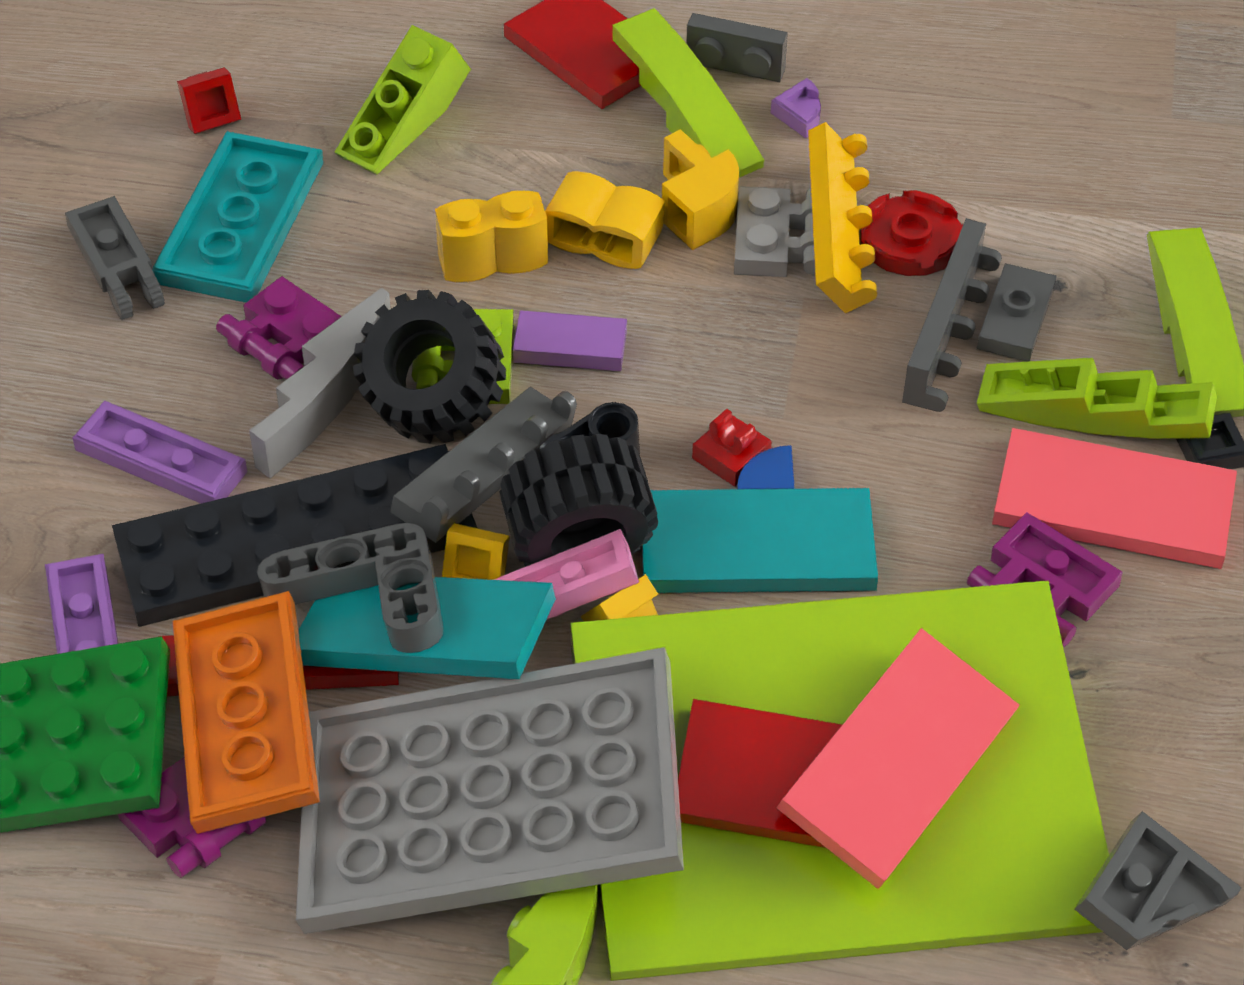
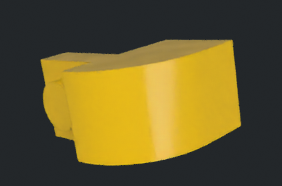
M681 129L664 137L663 175L668 179L662 183V199L665 200L664 224L691 250H695L724 234L736 219L739 186L738 162L729 149L711 157L704 146L696 144Z

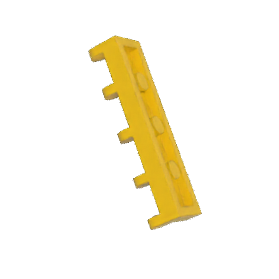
M824 122L808 130L816 286L844 313H848L877 298L876 283L871 280L862 281L861 269L875 261L874 248L868 244L859 245V230L871 224L872 210L865 205L857 206L856 192L867 187L870 183L869 171L863 167H854V158L867 151V139L862 134H852L841 139Z

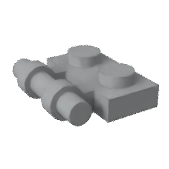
M739 186L734 275L787 277L788 262L803 263L804 271L815 275L811 188L806 192V200L802 204L790 203L791 189ZM789 229L805 230L800 237L789 236Z

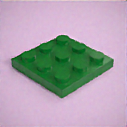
M162 636L0 663V833L160 807L170 648Z

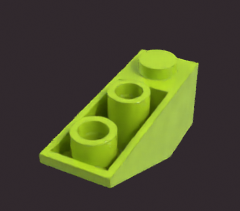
M411 25L336 148L335 154L376 175L380 173L447 110L469 74L471 68L454 45Z

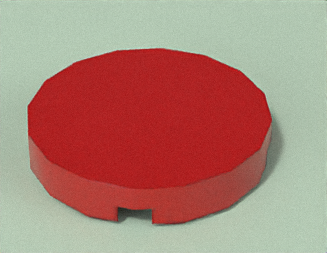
M909 190L903 191L902 196L890 198V193L879 196L868 205L872 210V222L870 225L859 230L860 245L868 244L874 248V264L885 271L904 276H926L944 270L947 267L963 227V223L961 225L957 219L958 212L950 203L934 194Z

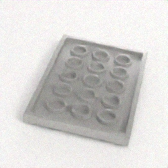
M665 647L522 673L520 679L493 678L309 712L320 803L304 806L301 811L296 922L304 934L684 870L671 664Z

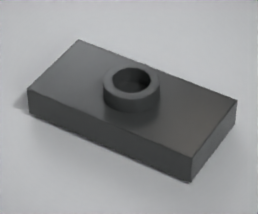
M1005 263L979 334L977 349L1026 362L1030 361L1055 289L1057 276Z

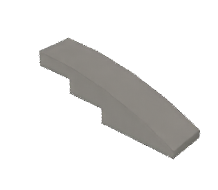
M380 288L302 346L304 367L276 387L279 408L249 430L255 467L270 479L312 444L346 407L358 390V387L361 386L360 382L354 377L353 366L361 363L354 355L356 343H365L366 337L361 333L365 323L369 322L374 325L380 318L375 311L384 304L389 310L391 309L389 292L383 288Z

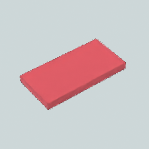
M1012 428L992 524L1012 528L1028 512L1071 540L1222 569L1226 554L1237 470Z
M921 628L776 808L879 889L1020 704Z

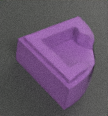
M808 78L771 100V114L804 138L808 137V130L818 126L821 113L819 92L817 87Z

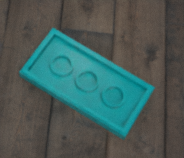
M226 131L153 266L152 271L159 285L245 303L256 296L324 163L322 149Z
M869 488L651 490L658 513V526L652 531L653 536L642 545L643 576L647 575L658 593L877 591L878 570Z
M435 577L444 628L443 636L431 648L415 653L399 652L392 647L383 620L379 585L314 601L298 630L303 666L520 679L556 600L552 583ZM420 583L407 584L396 590H406ZM418 613L407 615L409 623L418 621Z

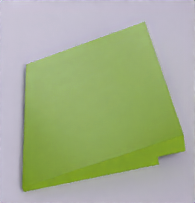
M1049 580L571 623V654L573 664L665 647L671 664L678 776L693 699L844 724L921 628L1020 704L879 889L827 848L681 823L684 870L599 884L611 981L1103 932L1074 910L1108 858L1109 852Z

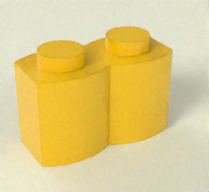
M580 171L568 172L545 210L548 242L568 252L577 254L592 253L599 259L614 266L639 269L643 266L663 229L665 200L642 188L633 186L616 187L598 175Z
M510 191L497 195L488 201L460 199L435 209L438 256L446 281L471 282L491 276L495 272L508 274L525 273L548 264L547 216L539 192Z

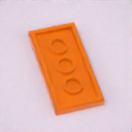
M286 591L174 620L173 633L190 823L196 833L199 834L320 803L296 608L290 592Z

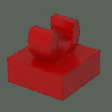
M225 67L210 72H202L177 81L188 127L194 134L241 120L231 73Z
M725 409L709 424V430L693 443L692 459L736 487L744 466L759 453L771 449L772 440L756 431L755 427L750 423L747 425L733 416L730 410Z

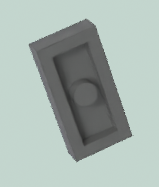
M692 13L687 24L686 44L704 67L781 82L785 72L788 32Z

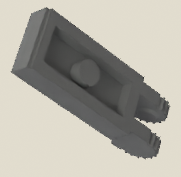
M115 196L65 212L70 232L102 291L108 292L112 305L121 320L134 315L131 298L123 287L130 283L140 282L144 297L153 309L165 304L162 289L152 271L151 259Z

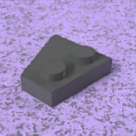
M1142 811L1130 822L1074 910L1124 949L1128 950L1226 905L1238 895L1241 887Z

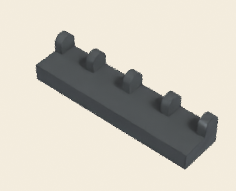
M965 219L907 365L902 403L936 412L943 411L949 399L947 393L932 387L936 374L947 377L958 375L962 362L957 356L945 353L951 337L963 340L972 338L976 329L975 322L959 314L965 300L983 303L990 292V288L985 282L973 279L977 268L995 271L999 268L1002 256L997 250L983 246L986 223Z
M530 386L395 494L390 512L406 523L422 527L426 536L436 543L447 534V531L454 523L459 524L501 489L500 483L503 476L509 474L508 469L516 461L523 460L525 454L534 449H539L549 437L564 431L572 425L577 407L576 399L571 393L562 391L551 400Z

